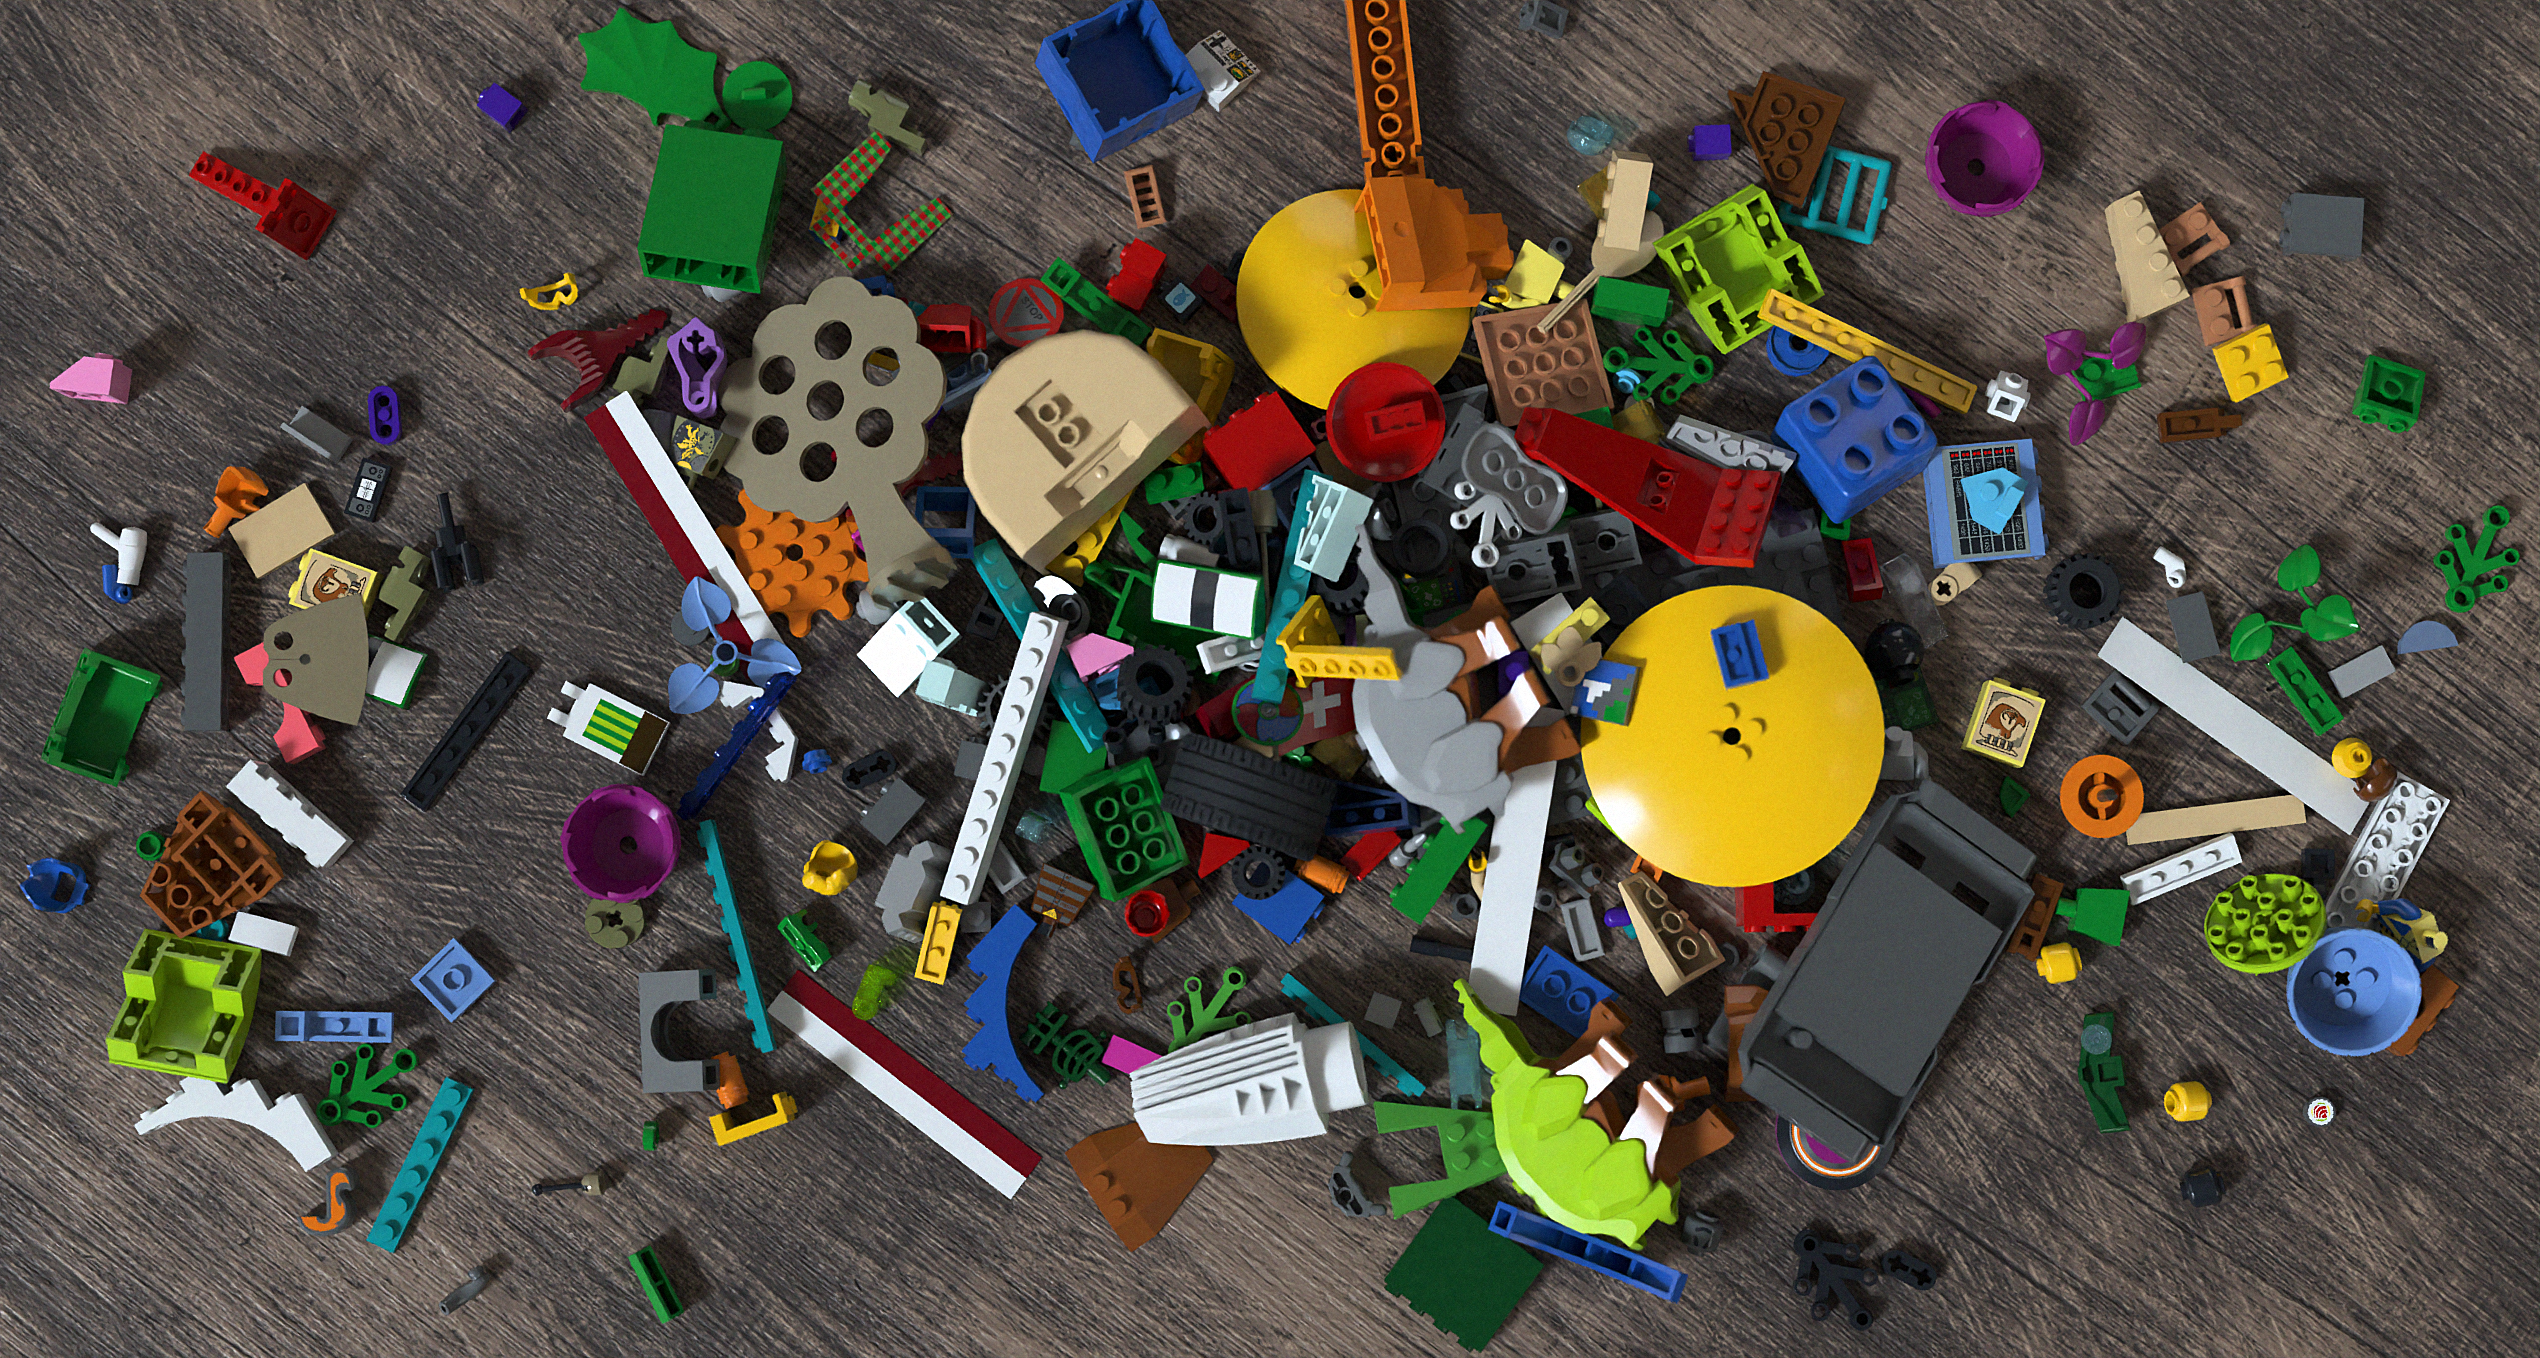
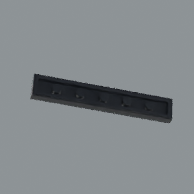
M507 651L400 795L423 812H426L533 669Z

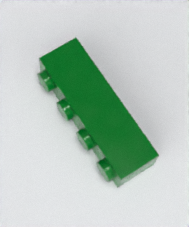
M1444 815L1441 817L1439 822L1443 826L1436 835L1431 832L1422 845L1426 851L1421 859L1414 857L1405 871L1410 875L1404 884L1398 881L1389 894V897L1393 899L1389 904L1418 925H1421L1488 826L1477 817L1472 816L1463 822L1466 832L1460 835L1456 833Z

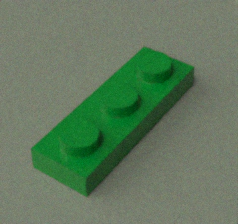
M2292 646L2287 647L2265 663V666L2317 736L2322 735L2344 719Z

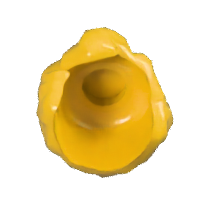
M823 840L814 847L810 860L804 865L803 885L822 895H837L856 880L858 872L857 860L846 846L829 840Z

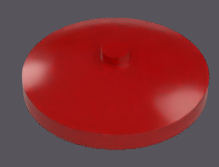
M1373 363L1349 374L1333 392L1326 411V434L1337 459L1354 474L1376 482L1398 481L1421 471L1436 455L1445 432L1444 407L1434 386L1418 371L1399 363ZM1423 400L1429 429L1369 442L1364 412Z

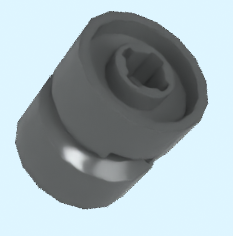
M1699 1007L1660 1011L1662 1028L1667 1030V1034L1663 1036L1665 1053L1704 1049L1702 1032L1697 1030V1026L1701 1024Z

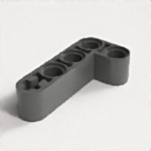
M1763 944L1750 961L1737 984H1756L1770 991L1788 962L1789 957L1772 946ZM1723 1004L1706 1031L1703 1043L1725 1058H1728V1020L1724 1014Z

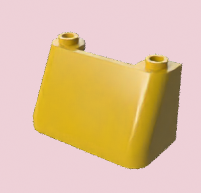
M1155 327L1152 336L1147 341L1146 350L1148 354L1162 365L1196 403L1212 426H1214L1234 376V361L1214 345ZM1205 426L1200 428L1166 460L1178 465L1195 463L1201 458L1203 453L1202 440L1205 438L1204 433L1208 429Z

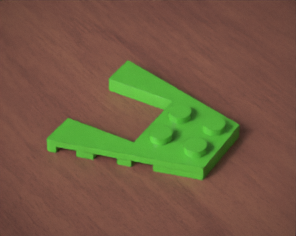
M1374 1102L1373 1107L1378 1134L1437 1125L1447 1179L1390 1187L1389 1195L1394 1220L1414 1210L1418 1211L1428 1207L1429 1204L1443 1198L1452 1197L1462 1190L1470 1187L1474 1188L1507 1174L1506 1166L1496 1145L1493 1113Z

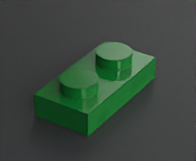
M1201 462L1154 471L1144 478L1146 498L1149 505L1207 492Z

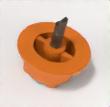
M2110 755L2086 757L2075 763L2064 776L2060 788L2062 811L2069 823L2087 836L2110 838L2120 835L2133 826L2142 811L2144 802L2142 783L2133 768L2117 757Z

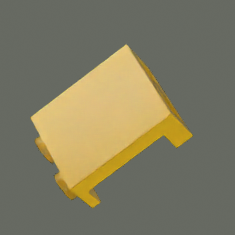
M786 1091L773 1095L777 1113L736 1128L730 1111L709 1117L718 1145L721 1146L795 1120L794 1113L798 1111L793 1096H787Z

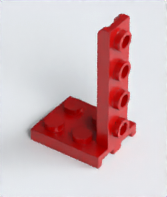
M205 151L202 152L188 175L206 187L262 216L255 229L308 261L337 213V210L287 178L283 180L279 189L276 190Z

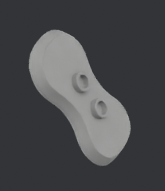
M1485 424L1474 433L1462 457V470L1468 482L1476 490L1496 496L1505 502L1519 524L1528 532L1533 534L1549 532L1560 520L1567 504L1568 490L1561 474L1550 466L1534 462L1527 457L1518 446L1513 435L1501 425Z

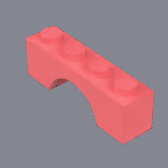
M264 642L233 657L246 684L263 686V670L269 661L268 653L264 650ZM284 668L277 670L273 676L274 683L279 687H287L292 682L291 672ZM283 702L284 719L281 727L273 737L286 763L296 764L325 749L323 740L326 738L321 727L318 724L314 725L309 715L311 714L310 712Z

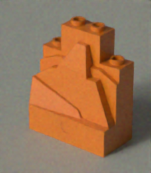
M1403 176L1369 178L1354 207L1355 213L1366 212L1383 290L1375 306L1376 312L1477 307L1487 292L1486 280L1505 279L1509 270L1514 265V253L1512 250H1509L1507 241L1508 228L1506 224H1503L1501 213L1469 214V203L1467 200H1464L1462 189L1438 187L1434 183V179Z

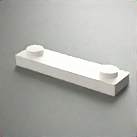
M2229 832L2123 874L2120 878L2124 890L2130 891L2128 902L2131 905H2135L2241 863L2242 859L2235 837Z

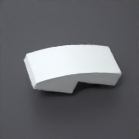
M238 911L228 940L261 948L268 952L290 956L299 928Z

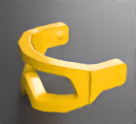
M569 272L564 273V279L557 283L533 289L525 287L519 289L521 298L527 300L531 306L540 310H558L561 301L569 306L578 297L575 275ZM567 284L571 286L572 292L568 297L557 291L552 302H538V293L559 289Z

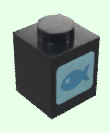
M1179 276L1173 281L1169 278L1158 289L1160 293L1158 302L1183 326L1204 305V300Z

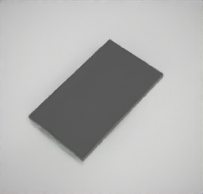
M2203 591L2166 600L2183 663L2221 654Z

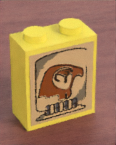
M310 548L308 554L305 553L301 559L299 569L302 571L298 581H294L289 590V598H291L289 604L307 609L323 602L360 593L367 621L384 575Z
M1994 677L1993 681L1983 682L1961 749L2016 769L2021 768L2024 765L2046 700L2039 698V692L2024 687L2020 691L2011 688L2009 681Z

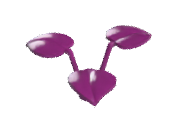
M2133 321L2119 327L2111 339L2110 353L2084 350L2087 338L2085 333L2079 329H2064L2044 336L2050 371L2055 375H2066L2085 396V401L2077 403L2070 416L2069 439L2071 445H2079L2093 436L2101 427L2105 417L2104 403L2099 399L2092 401L2091 394L2071 373V370H2077L2082 365V355L2108 360L2113 358L2112 364L2114 368H2127L2137 360L2143 350L2146 339L2144 323Z

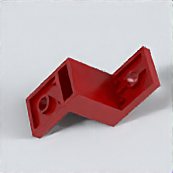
M1773 882L1735 887L1736 927H1744V933L1766 932V926H1774V932H1796V926H1803L1804 932H1807L1818 914H1774Z

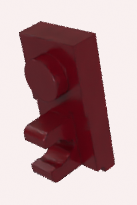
M1207 264L1189 287L1235 325L1238 322L1236 309L1237 287Z

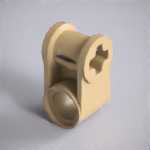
M1973 562L1950 564L1929 583L1925 592L1926 598L1933 605L1943 606L1955 598L1961 591H1965L1983 573ZM1944 586L1946 591L1940 596L1937 591L1940 587Z

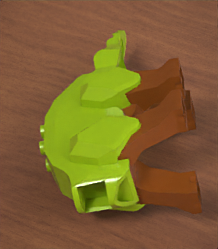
M1464 978L1455 981L1453 987L1460 992L1458 1002L1464 1004V1018L1479 1033L1482 1062L1495 1072L1490 1081L1495 1090L1491 1102L1496 1145L1509 1176L1514 1180L1512 1182L1513 1187L1523 1196L1528 1194L1535 1201L1533 1204L1535 1210L1545 1218L1549 1216L1552 1220L1580 1233L1615 1236L1630 1248L1637 1251L1643 1250L1647 1246L1644 1232L1657 1218L1670 1225H1673L1678 1220V1198L1681 1190V1179L1677 1176V1173L1685 1166L1727 1145L1736 1136L1740 1128L1716 1104L1708 1108L1697 1119L1669 1127L1674 1109L1683 1099L1657 1073L1641 1087L1638 1108L1629 1124H1626L1616 1098L1607 1086L1625 1071L1639 1055L1621 1039L1625 1029L1633 1021L1609 996L1600 1000L1592 1008L1588 1030L1562 1056L1546 1058L1537 1055L1532 1050L1524 1035L1512 1020L1487 1007Z

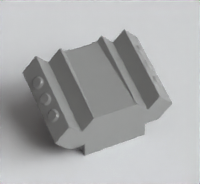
M927 840L913 846L909 854L900 850L896 853L875 901V906L885 909L881 919L887 934L913 943L924 939L933 902L940 903L941 900L943 901L944 896H941L940 893L954 851Z

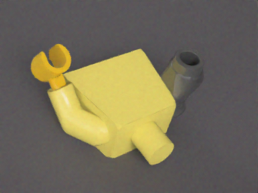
M1556 237L1550 243L1547 252L1526 239L1505 285L1492 286V288L1498 290V297L1491 296L1489 301L1491 303H1502V305L1512 310L1547 305L1552 295L1564 299L1575 288L1574 285L1560 279L1565 268L1566 259L1572 253V243L1564 237Z

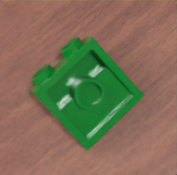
M2369 354L2364 363L2361 384L2356 389L2352 414L2359 416L2360 421L2363 423L2373 424L2379 422L2388 425L2387 428L2392 432H2408L2418 420L2426 372Z

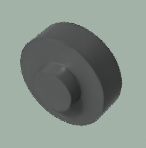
M681 610L672 619V634L683 645L690 647L701 645L708 639L711 633L709 626L701 631L692 630L685 623Z

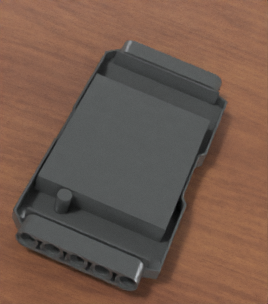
M1926 779L1921 782L1916 790L1891 795L1869 818V821H1871L1869 827L1828 893L1825 903L1801 943L1795 948L1751 1023H1746L1738 1049L1743 1081L1740 1084L1742 1090L1841 1158L1855 1165L1859 1163L1869 1144L1882 1148L1887 1146L1937 1061V1045L1972 986L1984 981L2035 895L2026 882V878L2038 860L2037 856L1941 786ZM1892 838H1895L1924 859L1918 871L1886 849ZM1957 883L1987 904L1981 916L1951 895Z

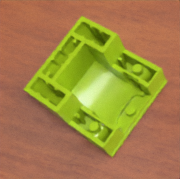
M1754 184L1748 185L1652 243L1685 305L1708 338L1724 355L1774 326L1757 317L1769 289H1775L1806 305L1825 295L1801 244L1787 237L1766 191Z
M145 928L123 970L127 997L106 1036L109 1063L227 1084L242 1052L252 1021L260 981L261 948L192 936L180 939L174 933Z

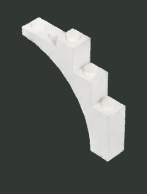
M187 1077L179 1082L185 1093L180 1090L166 1099L168 1104L160 1109L155 1106L140 1115L142 1120L134 1125L140 1135H145L172 1122L190 1117L211 1116L233 1119L254 1126L275 1138L293 1154L305 1172L315 1170L339 1154L302 1093L291 1095L288 1092L274 1101L276 1106H274L258 1079L247 1081L246 1078H243L230 1086V1092L225 1083Z

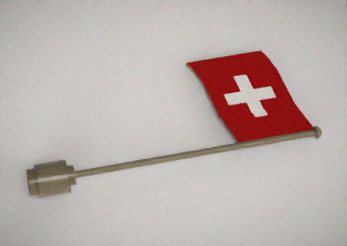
M1257 490L1249 492L1255 534L1260 535L1262 575L1264 576L1267 598L1265 603L1267 630L1271 610L1266 534H1271L1272 528L1278 527L1276 498L1273 497V491ZM1296 675L1288 678L1286 683L1297 691L1302 700L1304 708L1303 722L1293 738L1283 744L1272 746L1273 757L1270 758L1280 762L1282 759L1280 756L1305 744L1340 736L1356 729L1352 697L1355 678L1315 676L1307 688L1296 686L1295 682L1298 679Z

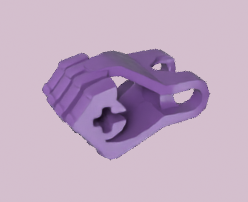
M695 317L677 333L669 337L667 347L682 378V393L685 406L696 417L706 420L717 414L719 408L718 387L725 374L728 361L721 335L709 327L702 319ZM717 355V359L706 373L697 360L702 361L703 356L707 361H710ZM704 397L703 402L698 404V399Z

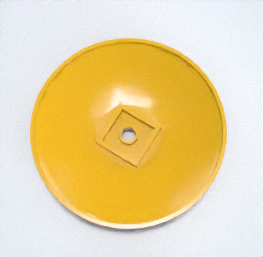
M1341 189L1316 193L1299 199L1276 213L1264 224L1249 245L1237 280L1236 309L1238 322L1247 347L1256 362L1286 392L1305 403L1327 410L1333 392L1344 378L1355 370L1373 363L1393 362L1403 364L1421 373L1435 386L1452 367L1460 353L1469 326L1470 307L1376 312L1375 306L1383 290L1366 212L1355 213L1354 207L1363 190ZM1359 286L1364 290L1365 296L1354 298L1351 296L1349 288Z

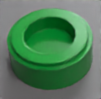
M657 1121L644 1122V1151H656L658 1149L660 1132Z

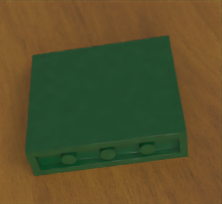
M1452 1196L1439 1200V1204L1382 1279L1387 1283L1384 1288L1396 1298H1399L1402 1294L1411 1301L1408 1306L1422 1317L1427 1313L1434 1318L1435 1321L1432 1324L1441 1332L1447 1335L1451 1331L1458 1336L1457 1343L1471 1353L1475 1349L1481 1353L1544 1267V1264L1511 1239L1489 1230L1490 1223Z

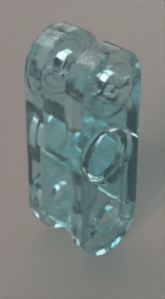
M1445 1020L1451 1110L1458 1109L1459 1095L1472 1094L1475 1108H1481L1482 1098L1477 1031L1466 1021L1467 1038L1456 1039L1455 1020Z

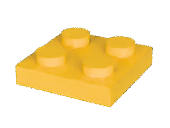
M2263 323L2212 348L2233 402L2237 403L2289 378L2269 324Z

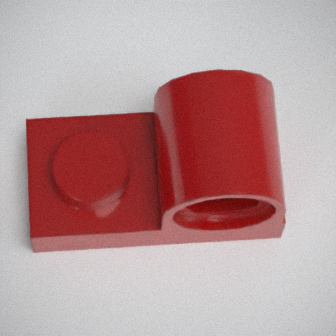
M1871 538L1843 541L1841 550L1847 571L1846 587L1850 603L1880 600L1883 593V583Z

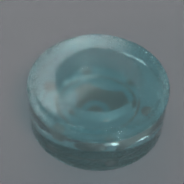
M2089 1025L2081 1033V1044L2091 1054H2102L2111 1045V1034L2102 1025Z

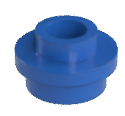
M813 750L803 755L802 767L804 770L810 771L811 774L822 773L831 765L832 759L827 755L826 750Z

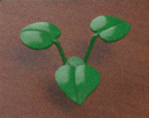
M2304 544L2295 549L2282 562L2277 575L2278 583L2284 590L2292 592L2298 589L2299 594L2310 606L2301 614L2302 624L2297 625L2274 620L2266 623L2265 617L2260 613L2245 617L2238 623L2231 637L2230 653L2234 662L2254 660L2268 652L2274 641V632L2271 629L2274 626L2299 630L2302 633L2308 631L2313 639L2322 642L2340 639L2361 630L2355 618L2352 605L2345 597L2332 595L2323 599L2319 605H2316L2305 592L2304 587L2315 585L2321 575V560L2313 547Z

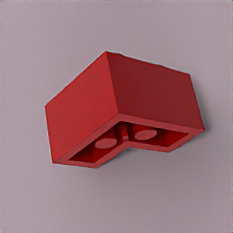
M1135 237L1132 244L1127 242L1119 256L1122 259L1120 263L1122 269L1119 275L1115 273L1112 275L1106 289L1109 290L1108 297L1140 316L1166 271L1168 261L1167 254Z

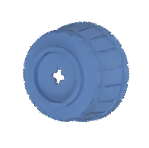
M2350 926L2328 928L2324 936L2317 941L2314 950L2303 960L2290 966L2288 969L2287 1001L2292 1018L2300 1032L2306 1038L2308 1037L2310 1042L2323 1050H2328L2330 1053L2343 1056H2363L2370 1054V1052L2375 1053L2383 1050L2403 1036L2418 1012L2417 1007L2420 1006L2421 986L2419 985L2421 982L2416 965H2413L2412 958L2403 947H2400L2394 940L2379 932ZM2338 971L2342 974L2346 971L2350 974L2347 977L2350 981L2349 984L2341 983L2337 986L2334 983L2337 980L2335 973Z

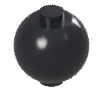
M1895 619L1880 621L1877 624L1878 627L1869 634L1865 643L1864 653L1867 664L1878 676L1890 679L1894 687L1910 684L1915 680L1914 672L1920 667L1924 658L1923 640L1920 634L1909 624L1895 621Z

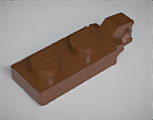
M2218 408L2158 413L2159 442L2163 444L2216 439L2227 436V429H2236L2242 426L2241 414L2225 416L2224 409Z

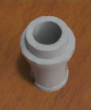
M1426 997L1413 1004L1415 1009L1413 1014L1418 1015L1427 1032V1036L1431 1037L1444 1030L1445 1026H1443L1433 1007L1435 1002L1430 1001L1429 997Z

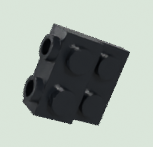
M1624 572L1620 573L1592 597L1610 618L1607 623L1593 634L1597 639L1595 642H1600L1601 653L1605 655L1613 642L1630 624L1653 608Z

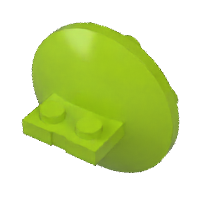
M2285 874L2248 875L2216 896L2206 914L2204 933L2211 952L2220 962L2232 969L2254 973L2257 976L2260 973L2288 968L2307 957L2314 950L2317 941L2325 934L2327 912L2318 891L2297 876ZM2240 887V888L2237 889L2234 893H2232V894L2230 893L2232 890H2234V889Z

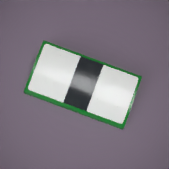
M1160 558L1157 561L1153 580L1151 621L1254 641L1266 633L1264 576Z
M368 634L369 666L365 696L408 710L428 654ZM303 654L300 657V662L304 665L308 664L310 656Z

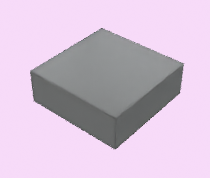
M1374 991L1364 1019L1392 1030L1402 1001Z

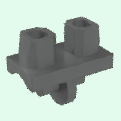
M1562 842L1555 845V856L1549 865V868L1555 872L1553 882L1559 887L1565 886L1568 883L1584 898L1592 896L1595 885L1602 881L1604 868L1598 863L1588 865L1584 861V851L1577 845L1568 848Z

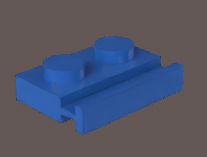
M1754 620L1710 630L1725 690L1769 679Z

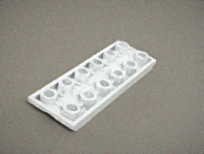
M2397 771L2398 782L2392 793L2379 800L2324 901L2327 912L2326 929L2350 926L2380 932L2381 928L2377 913H2373L2369 921L2359 922L2356 918L2359 913L2365 910H2355L2356 905L2362 899H2369L2374 904H2378V901L2398 898L2450 801L2449 799Z

